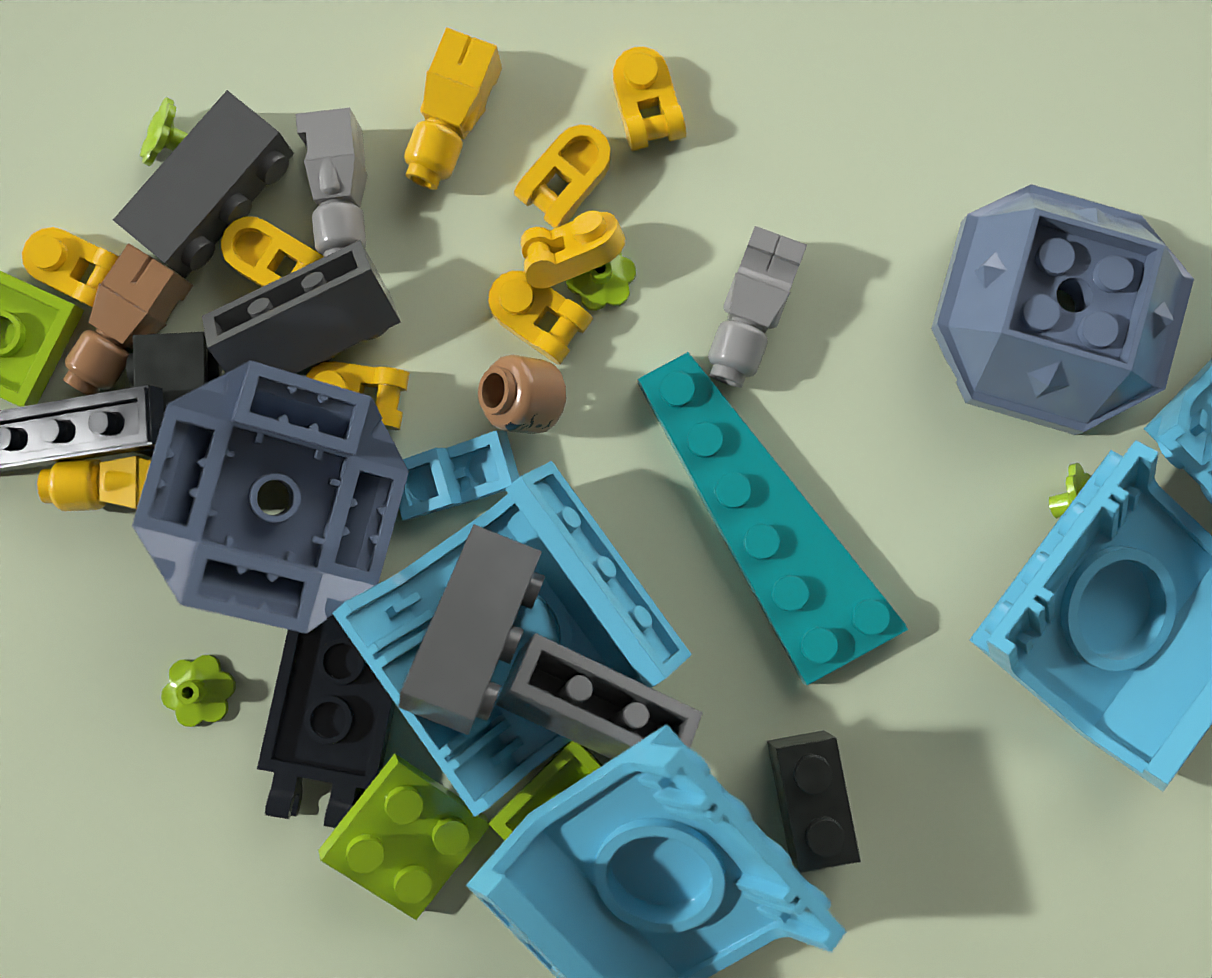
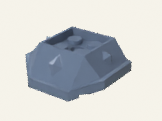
M1030 184L967 214L961 221L931 329L947 363L957 378L956 384L965 403L1078 435L1165 390L1194 278L1142 215ZM1057 290L1064 291L1071 296L1075 305L1074 313L1066 311L1060 306L1056 296Z
M250 360L167 404L132 527L180 605L308 633L333 615V612L345 601L379 583L409 471L382 422L381 414L371 396ZM270 480L281 482L289 494L287 506L283 511L275 515L264 513L257 503L259 488Z

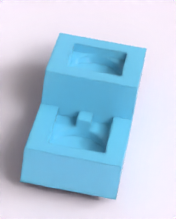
M496 430L448 448H433L403 459L409 473L399 506L402 520L424 516L506 491L505 489L520 477L507 432Z

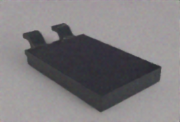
M334 615L328 617L326 621L308 633L293 630L287 631L257 765L258 770L274 772L265 807V815L283 819H290V816H298L303 794V778L333 783L324 818V826L332 828L338 826L360 798V788L367 789L382 770L395 709V702Z

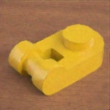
M645 46L633 47L624 51L616 59L613 68V89L630 150L636 151L648 148V141L667 137L669 142L686 138L683 113L678 104L670 72L663 56L656 50ZM658 106L660 115L642 118L639 110Z
M579 124L569 127L556 138L522 177L514 190V196L525 205L531 206L534 204L545 213L544 220L553 228L568 223L581 203L601 182L609 170L611 153L608 139L600 130L591 125ZM555 174L568 183L559 196L547 186Z
M587 211L577 216L573 221L552 230L544 227H532L526 230L521 236L520 241L522 254L525 259L524 271L526 280L531 286L544 289L612 261L621 253L625 246V236L615 216L608 212Z
M255 216L242 217L233 221L225 229L221 239V251L225 260L241 275L261 287L282 278L274 272L285 256L297 262L291 273L324 257L269 222Z
M55 227L42 228L33 233L25 242L22 251L23 265L32 277L93 308L99 283L103 282L119 256L101 247H97L65 230ZM89 264H92L95 268L87 283H81L80 280Z
M510 271L502 274L493 282L489 290L488 303L494 318L499 324L558 365L563 362L570 352L567 345L577 331L584 333L593 321V317L584 308L574 301L566 299L551 287L541 289L531 286L526 280L525 271ZM547 311L559 318L549 333L537 327Z
M333 361L318 364L306 374L305 377L364 394L365 386L378 388L375 404L381 414L382 422L386 429L400 430L403 412L398 410L401 391H407L409 379L407 371L391 367H370Z

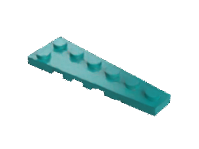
M689 352L638 378L637 383L804 685L815 682L908 630L901 617Z

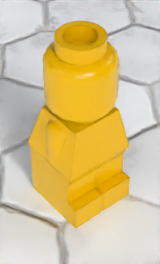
M446 27L429 71L427 70L424 100L420 107V112L424 116L425 121L416 124L404 154L405 162L408 165L405 176L412 182L422 187L436 190L440 180H446L451 177L462 150V139L466 138L486 111L485 106L488 97L501 73L502 66L497 45L475 37L472 38L467 34Z
M131 456L105 462L95 458L59 461L52 468L40 471L37 481L38 494L43 503H53L61 511L102 509L107 503L137 509L151 460L139 456Z

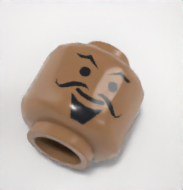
M508 355L500 357L483 374L478 387V399L486 418L492 426L509 432L537 434L547 432L559 420L566 403V386L561 372L554 364L537 358Z

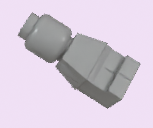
M350 107L296 114L297 134L307 147L304 164L313 200L319 206L312 213L316 251L326 257L361 240L364 248H366L364 215L360 208L368 176L365 167L362 128L355 119Z
M757 226L754 227L738 272L735 273L723 305L725 312L728 313L727 320L719 325L708 354V359L713 365L710 377L727 385L741 388L746 377L754 376L757 373L768 343L765 332L768 328H776L779 323L807 244Z

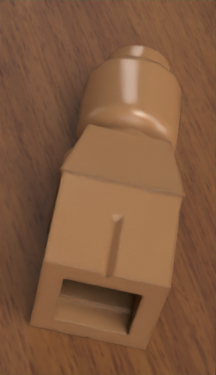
M128 243L103 282L98 285L89 323L97 329L95 331H84L67 355L65 365L69 371L63 378V381L86 395L98 394L101 389H111L126 368L127 358L130 354L127 349L128 347L133 349V335L157 334L166 326L165 323L178 301L185 299L193 285L168 267Z

